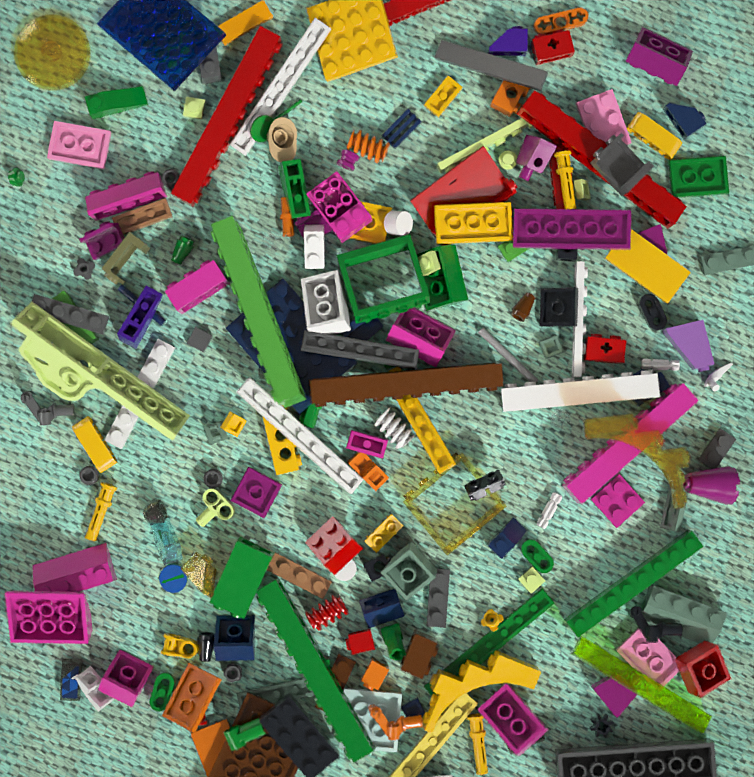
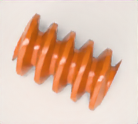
M354 130L349 139L347 150L350 151L354 147L355 154L361 150V157L368 154V160L375 157V163H378L380 160L383 162L390 142L383 146V139L376 143V136L369 140V133L362 137V130H359L357 134H355Z

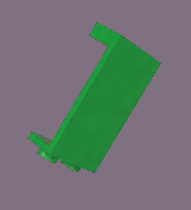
M240 536L209 603L213 604V607L218 610L224 609L230 612L235 618L244 619L275 552Z

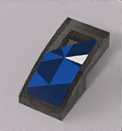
M62 659L61 701H80L81 688L76 680V676L82 673V659Z

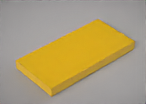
M511 202L434 206L436 244L513 241Z
M632 229L630 250H610L604 258L666 304L669 303L691 273Z

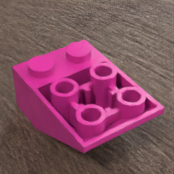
M337 171L306 194L341 243H344L373 221L372 216Z

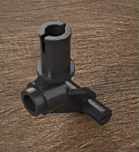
M633 606L630 609L629 615L635 620L647 643H658V639L664 637V635L682 636V624H665L662 621L658 625H648L640 606Z

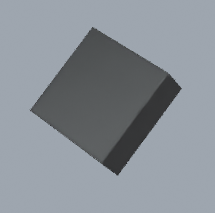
M195 327L187 344L205 352L213 336Z

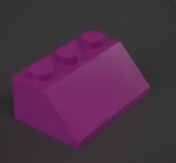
M642 27L628 54L626 62L634 68L646 71L651 76L663 79L667 84L677 86L688 67L693 51Z

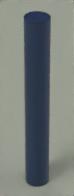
M120 285L118 291L135 304L138 297L124 285ZM155 312L152 319L160 326H163L166 320Z

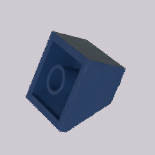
M232 615L216 616L214 638L216 661L255 660V615H246L244 619L235 618Z

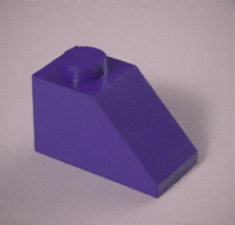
M513 26L507 29L489 47L488 54L494 56H526L528 29H523L522 26Z

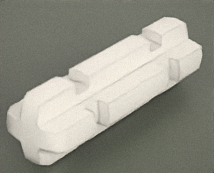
M643 359L641 367L645 370L652 368V370L670 369V371H678L680 363L678 360L653 359L651 361V359Z
M555 492L552 493L550 502H547L541 513L542 517H539L536 523L543 529L547 527L548 520H551L558 507L557 504L562 500V496Z

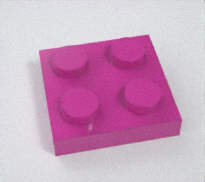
M620 474L615 476L590 499L615 528H618L645 503Z

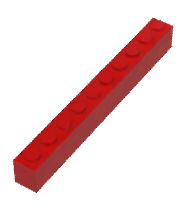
M262 26L259 27L171 192L173 197L194 207L195 203L198 204L200 202L204 186L208 187L212 179L210 177L212 171H216L219 167L221 154H225L229 148L228 141L230 137H234L238 131L237 124L239 120H243L247 114L246 107L248 103L252 104L256 97L254 92L257 86L261 87L265 77L263 75L265 71L271 69L274 62L272 60L274 54H278L283 44L279 35Z
M534 90L516 114L563 150L571 151L572 157L608 183L590 164L595 159L593 154L601 147L603 149L607 147L606 142L595 137L588 128L582 127L575 118L565 114L558 105L552 104L542 93ZM648 174L624 195L667 229L676 224L687 207L681 199L671 195L664 186L658 185Z

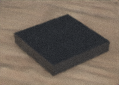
M541 288L539 326H577L578 288Z

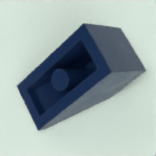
M668 103L663 108V111L684 140L707 124L704 114L701 111L698 112L696 108Z
M513 517L487 545L502 559L518 543L527 530Z

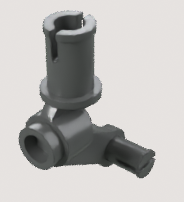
M25 391L21 394L22 403L27 405L40 425H51V421L57 418V416H74V404L56 405V403H53L49 408H40L31 391Z

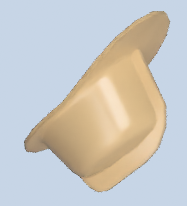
M285 117L275 119L267 133L269 151L278 162L293 160L297 150V129L295 124Z

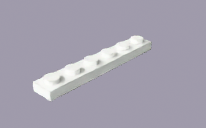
M582 261L575 263L574 287L578 288L577 326L573 327V378H580L582 373H585V362H582V354L586 352V344L583 343V335H586V324H583V316H586L587 305H584V297H587V286H584V278H587L588 267H585V262Z
M157 339L137 378L154 389L175 347ZM122 405L105 441L123 449L139 417Z

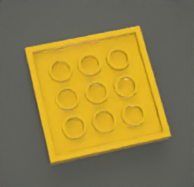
M328 0L306 8L310 24L314 18H317L331 28V31L318 49L327 82L398 57L383 0Z

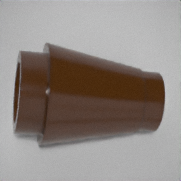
M526 292L512 308L511 316L521 322L528 319L536 299L535 296Z

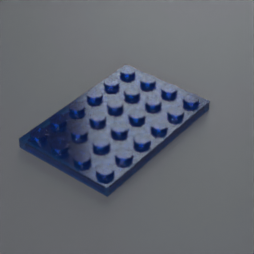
M118 0L97 23L99 28L174 92L226 36L223 30L186 0Z

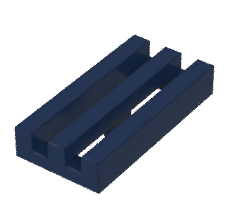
M407 109L382 134V137L396 149L422 121ZM409 115L410 118L389 138L388 135ZM414 120L415 123L394 143L393 140Z

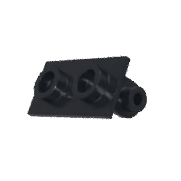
M498 469L489 472L479 479L470 481L464 487L470 500L477 501L487 496L486 489L489 488L492 494L503 489L506 483Z

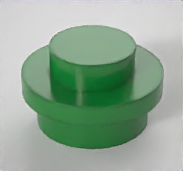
M13 168L9 171L8 179L10 184L21 187L25 181L23 171L19 168Z

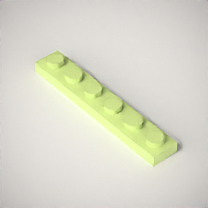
M521 118L439 162L437 168L440 173L444 171L447 173L480 147L484 146L489 151L490 146L495 144L497 147L506 142L505 138L511 135L514 138L523 132L522 129L526 127L530 129L533 126Z

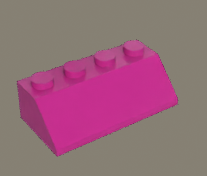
M151 171L145 173L142 178H130L124 184H112L103 191L94 190L89 193L90 195L85 196L88 215L95 221L168 196L162 183L161 175L158 172Z
M107 543L32 565L35 591L80 592L117 580Z

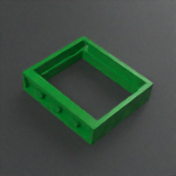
M410 234L336 255L356 324L365 321L368 323L375 318H386L396 312L404 313L414 307L422 308V305L430 303L429 292ZM409 250L421 293L358 310L346 268Z

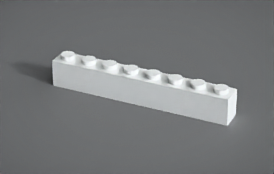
M653 370L641 371V375L633 376V372L621 373V377L614 378L613 374L602 375V379L595 380L594 376L582 377L583 381L566 378L563 379V383H555V380H546L544 385H536V381L525 382L524 387H517V383L505 384V388L501 389L503 412L660 397L658 374H653Z

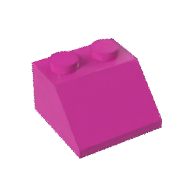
M119 650L102 677L98 690L133 707L154 666Z

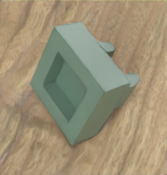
M223 421L204 426L210 445L228 439L227 432L220 428Z

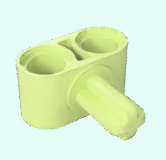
M208 489L203 494V501L207 508L196 518V522L201 527H204L215 516L222 520L230 519L235 514V507L218 489ZM210 492L217 494V500L214 503L208 500ZM224 505L228 506L231 510L229 516H224L221 513V508Z

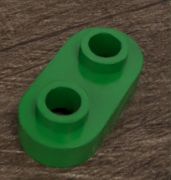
M528 539L522 543V555L537 571L548 573L553 569L554 561L538 542ZM529 545H532L534 547V550L531 553L527 551V547ZM546 560L547 565L542 567L540 561Z
M163 672L155 679L149 703L151 708L157 712L165 710L172 696L175 678L171 673ZM168 679L169 684L164 685L162 680ZM161 697L164 700L163 704H159L157 698Z

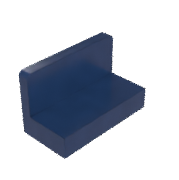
M378 318L372 319L368 323L365 321L357 324L354 320L350 323L351 330L341 332V335L347 338L367 341L383 328V324Z
M396 589L359 600L368 628L405 616Z

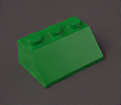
M456 245L438 246L417 254V257L429 251H435L441 268L424 276L430 296V303L425 304L426 311L469 300Z

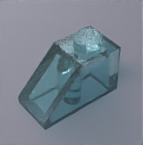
M169 518L150 524L157 550L164 566L183 560L180 542Z

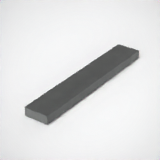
M441 40L435 54L436 60L538 91L542 90L548 72L443 40Z
M304 330L301 351L416 370L419 353L418 349Z

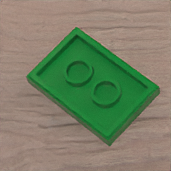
M726 156L668 161L671 195L674 197L684 198L729 194Z

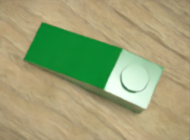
M143 86L103 91L85 96L89 115L93 120L148 105Z
M301 159L282 161L278 168L291 219L311 216Z

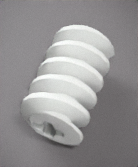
M389 407L376 420L374 425L376 427L382 425L380 432L387 430L385 437L392 436L391 444L398 442L395 448L399 449L411 441L416 434L409 436L412 430H404L406 423L399 425L401 418L394 419L396 413L392 412L389 414L388 412L391 408Z

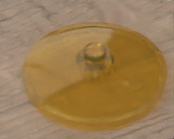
M51 14L37 17L23 27L15 42L14 58L19 72L29 83L43 90L58 91L74 85L83 77L90 63L91 48L86 34L77 23L67 17Z

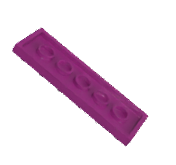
M514 209L513 248L630 250L631 210Z

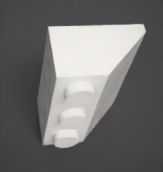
M338 270L301 279L307 330L331 335L351 330L344 281Z

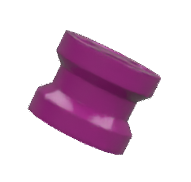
M342 149V156L336 164L349 171H354V164L360 157L349 150Z

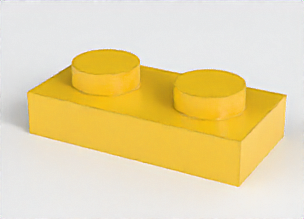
M447 76L426 101L424 107L439 118L463 87L450 76Z

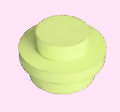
M512 151L502 152L498 160L499 165L505 170L513 169L517 165V155Z

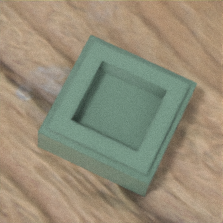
M557 335L539 341L545 359L563 353Z

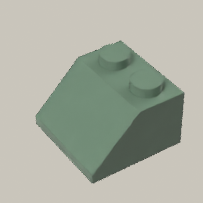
M412 541L401 549L381 571V574L406 601L435 579L437 573L435 566Z

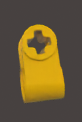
M164 633L165 641L164 647L160 652L161 654L191 658L199 652L196 640ZM186 644H191L193 646V653H188L186 651Z

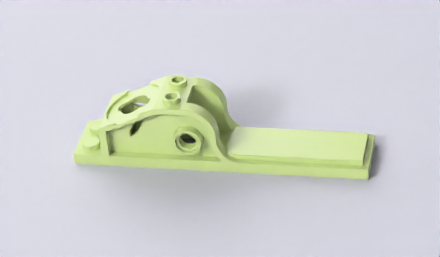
M32 301L12 321L11 325L27 336L18 351L30 363L41 383L61 398L75 401L82 398L89 389H100L171 440L176 437L190 417L185 411ZM80 360L86 361L89 367H84Z

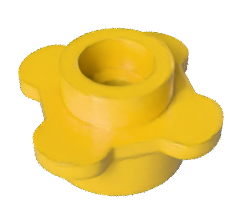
M489 609L484 614L483 619H481L482 626L489 627L491 631H496L499 623L504 618L493 609Z

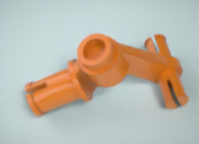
M371 704L368 708L370 715L376 720L386 736H388V740H398L400 738L399 735L406 731V729L421 728L423 726L421 715L401 716L396 721L388 722L378 706L374 704L372 706Z

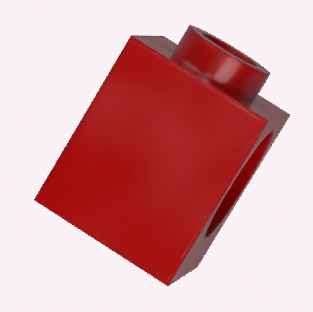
M371 628L348 633V638L345 639L347 650H351L352 655L375 650Z

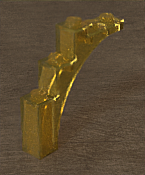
M633 414L583 420L585 439L604 438L617 440L629 444L647 455L659 467L670 485L673 508H685L687 494L686 491H683L682 487L685 477L683 471H680V468L688 467L690 462V455L685 447L662 450L661 446H664V439L659 430L635 433V429H638L637 418L633 417Z

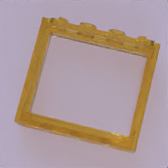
M456 452L452 455L455 463L458 464L461 461L475 479L482 477L463 453L458 455ZM437 469L433 471L434 476L430 479L425 477L418 483L420 487L416 491L411 489L403 496L405 498L403 503L448 556L507 506L495 492L491 494L489 488L485 491L496 504L446 545L411 503L450 470L448 469L439 474Z

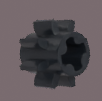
M596 713L597 718H590L593 726L589 727L591 731L596 730V737L602 734L607 738L606 734L613 732L610 725L614 724L612 720L607 721V714L601 717ZM600 722L605 724L602 730L599 728Z

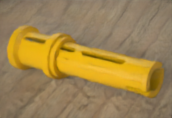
M571 151L554 153L558 167L556 173L560 175L564 209H577L571 176L574 170L570 162Z
M105 482L100 484L102 487L99 496L95 498V503L97 504L85 538L91 541H97L107 508L112 506L111 500L114 491L118 488Z
M481 713L467 716V720L470 723L469 736L473 742L476 774L478 775L488 773L484 744L486 730L483 728L484 717Z

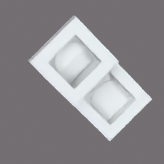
M90 666L76 676V680L85 696L99 712L111 703L114 698L98 690L102 678Z

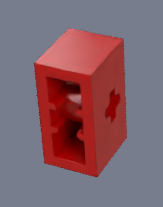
M559 29L550 35L539 34L531 41L536 65L570 58L575 53L570 30L564 31V29ZM552 43L553 46H556L555 49L549 46V44Z
M591 334V337L585 338L586 352L584 354V361L614 364L625 363L626 340H621V336L610 335V338H602V334ZM605 344L609 348V351H606V353L601 349Z

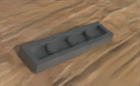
M34 294L32 302L58 321L104 335L109 316Z

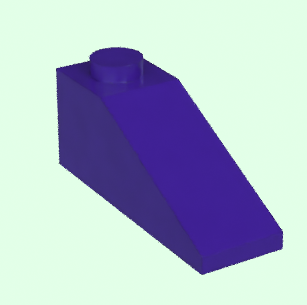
M145 286L117 333L119 341L135 349L138 347L162 299V293Z

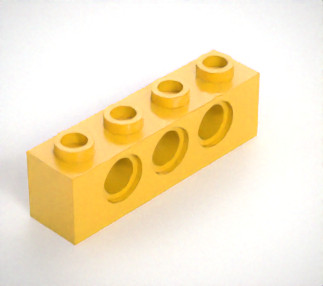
M263 417L276 475L300 470L299 466L302 465L300 454L296 455L295 447L297 446L288 438L284 440L277 439L276 433L278 429ZM283 448H288L291 451V456L288 459L281 457V450Z

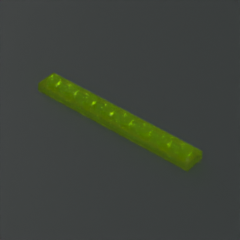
M579 637L571 653L572 655L697 732L705 733L712 718L710 714L585 637Z

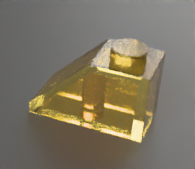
M195 552L181 567V570L200 592L212 598L214 595L216 568L211 564L213 560L208 555L204 554L202 556Z

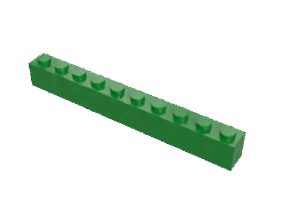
M276 579L257 590L256 593L258 595L256 598L261 606L264 605L266 608V616L271 623L274 622L277 628L275 630L280 640H284L287 645L285 649L290 657L293 656L295 659L297 671L300 674L303 673L306 679L304 681L306 687L315 694L314 700L319 708L322 707L324 710V718L328 725L332 724L335 730V738L344 745L346 757L355 763L374 752L376 749L374 743L280 579Z

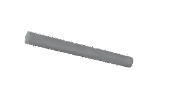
M484 327L478 332L529 382L538 381Z

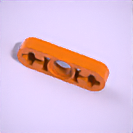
M575 8L539 17L535 21L534 31L538 35H548L559 29H564L565 31L581 27L588 20V12L584 8ZM577 13H579L580 16H584L582 18V21H579V19H573L572 24H570V19L575 18ZM563 17L566 20V25L558 26L556 19ZM550 19H552V25L546 26L545 30L538 28L540 22L546 25L550 24Z

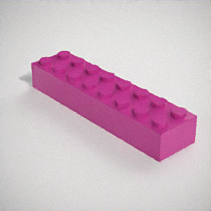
M684 383L671 384V387L663 391L665 393L663 397H656L650 402L649 405L651 407L649 409H643L635 416L637 420L624 425L620 429L622 431L620 435H613L607 440L606 443L608 445L605 448L597 449L592 454L594 458L581 463L577 467L579 469L577 473H570L564 478L563 481L565 483L562 487L576 503L583 504L699 401Z

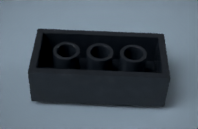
M290 692L260 716L259 722L305 777H316L340 757V751Z

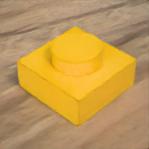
M230 411L220 428L238 437L247 421Z

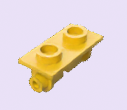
M393 514L387 515V518L369 536H366L364 540L376 553L403 527Z

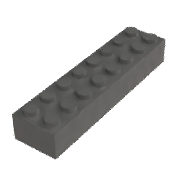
M709 738L555 749L557 777H717L714 742Z

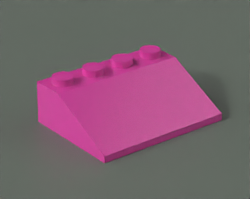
M5 592L10 643H89L93 631L92 617L85 592Z

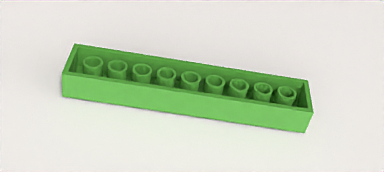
M233 216L211 224L213 231H211L212 238L220 247L217 251L221 260L223 259L226 264L224 266L226 275L233 281L230 284L232 291L240 300L237 301L240 311L246 316V319H244L246 328L253 334L250 338L254 348H257L260 353L257 357L261 366H264L267 371L264 373L267 383H270L273 387L271 394L274 401L287 408L306 400L307 398L241 225Z

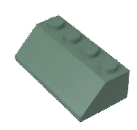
M654 585L649 586L641 607L642 614L649 625H658L662 621L665 624H682L681 637L697 643H701L704 640L713 643L721 632L727 613Z

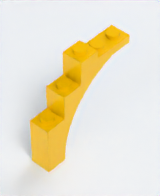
M495 650L494 655H490L487 663L488 667L466 660V663L460 667V677L438 669L437 673H434L430 680L431 688L436 694L432 695L429 705H431L429 711L425 712L422 718L425 731L433 733L442 712L457 698L473 689L490 684L508 683L522 685L534 690L541 674L540 669L537 666Z

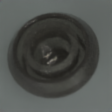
M157 498L152 499L143 510L145 520L150 523H164L168 517L164 503Z

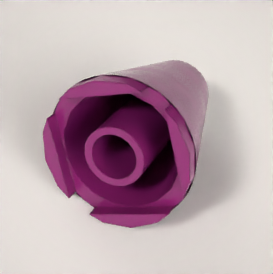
M725 466L687 473L682 480V486L686 492L725 505L733 504L739 495V491H736L737 484L740 485V478L734 467Z

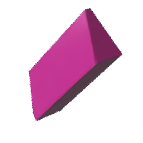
M351 430L346 448L383 459L388 440Z

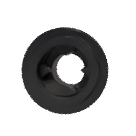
M200 632L199 637H197L199 660L202 662L211 661L215 638L212 632Z

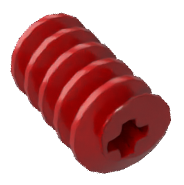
M339 593L338 599L334 595L331 596L332 602L325 599L326 606L318 603L319 610L312 607V614L305 611V615L314 630L316 628L321 631V624L328 627V620L334 623L335 616L341 619V612L345 615L349 614Z

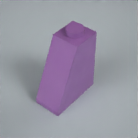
M704 320L663 330V334L692 370L698 369V372L710 370L709 366L714 365Z

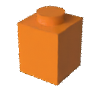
M372 658L361 678V681L364 682L363 686L372 691L374 688L379 690L389 671V667Z

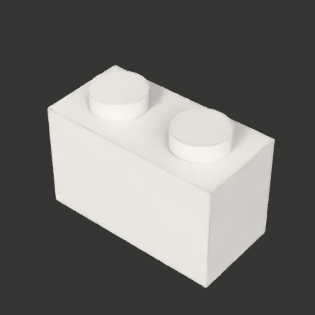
M305 225V269H323L325 266L324 225Z

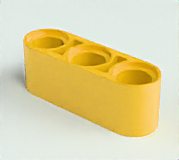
M637 112L626 127L628 132H633L635 137L645 144L648 143L649 147L661 155L664 154V157L669 160L674 157L683 144L679 138L641 112Z
M87 416L74 424L72 429L95 467L102 473L118 463L116 457L112 456L114 454L106 441L102 440L104 438L96 425L92 424V419Z

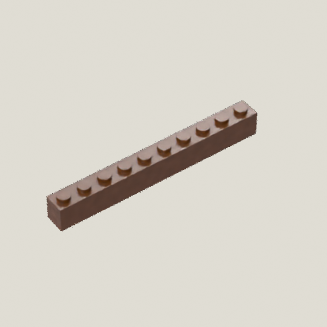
M492 362L308 379L311 404H315V407L327 406L328 402H334V405H344L346 401L354 400V403H364L365 399L373 398V401H384V397H392V400L404 399V395H411V398L423 397L422 394L430 393V396H440L441 392L449 391V394H460V390H467L468 393L479 392V388H486V391L498 390V387L503 386L502 363Z

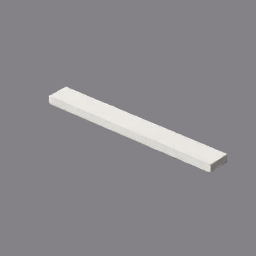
M314 18L230 143V146L245 156L248 154L256 142L250 134L253 121L261 115L273 117L331 31L330 27Z
M249 377L236 391L237 394L349 494H352L364 480L283 406L275 402L273 397Z

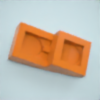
M357 452L347 462L375 491L389 479L364 453Z

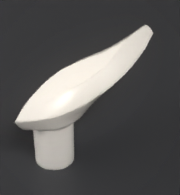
M726 364L711 373L706 379L704 387L709 386L713 391H717L719 385L716 381L733 364Z

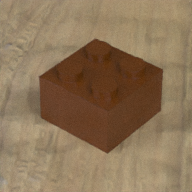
M414 629L405 651L406 655L401 661L400 670L420 679H423L424 675L428 676L432 666L430 662L431 657L435 658L439 649L436 638Z

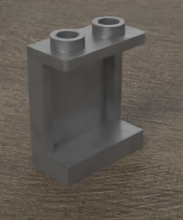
M622 133L617 137L613 135L606 142L608 146L605 149L601 147L593 154L595 159L590 164L621 196H624L654 165L650 161L644 164L621 140L624 136Z

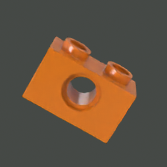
M503 80L490 107L511 117L512 113L516 114L521 106V103H519L521 96L526 97L530 88ZM508 91H514L516 93V97L509 98L506 93Z

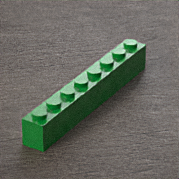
M685 531L573 612L564 621L575 636L579 638L704 546L693 531Z

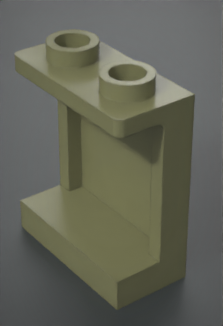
M129 232L101 268L106 272L104 276L116 285L118 282L123 285L125 281L117 276L118 272L137 248L146 255L151 248Z

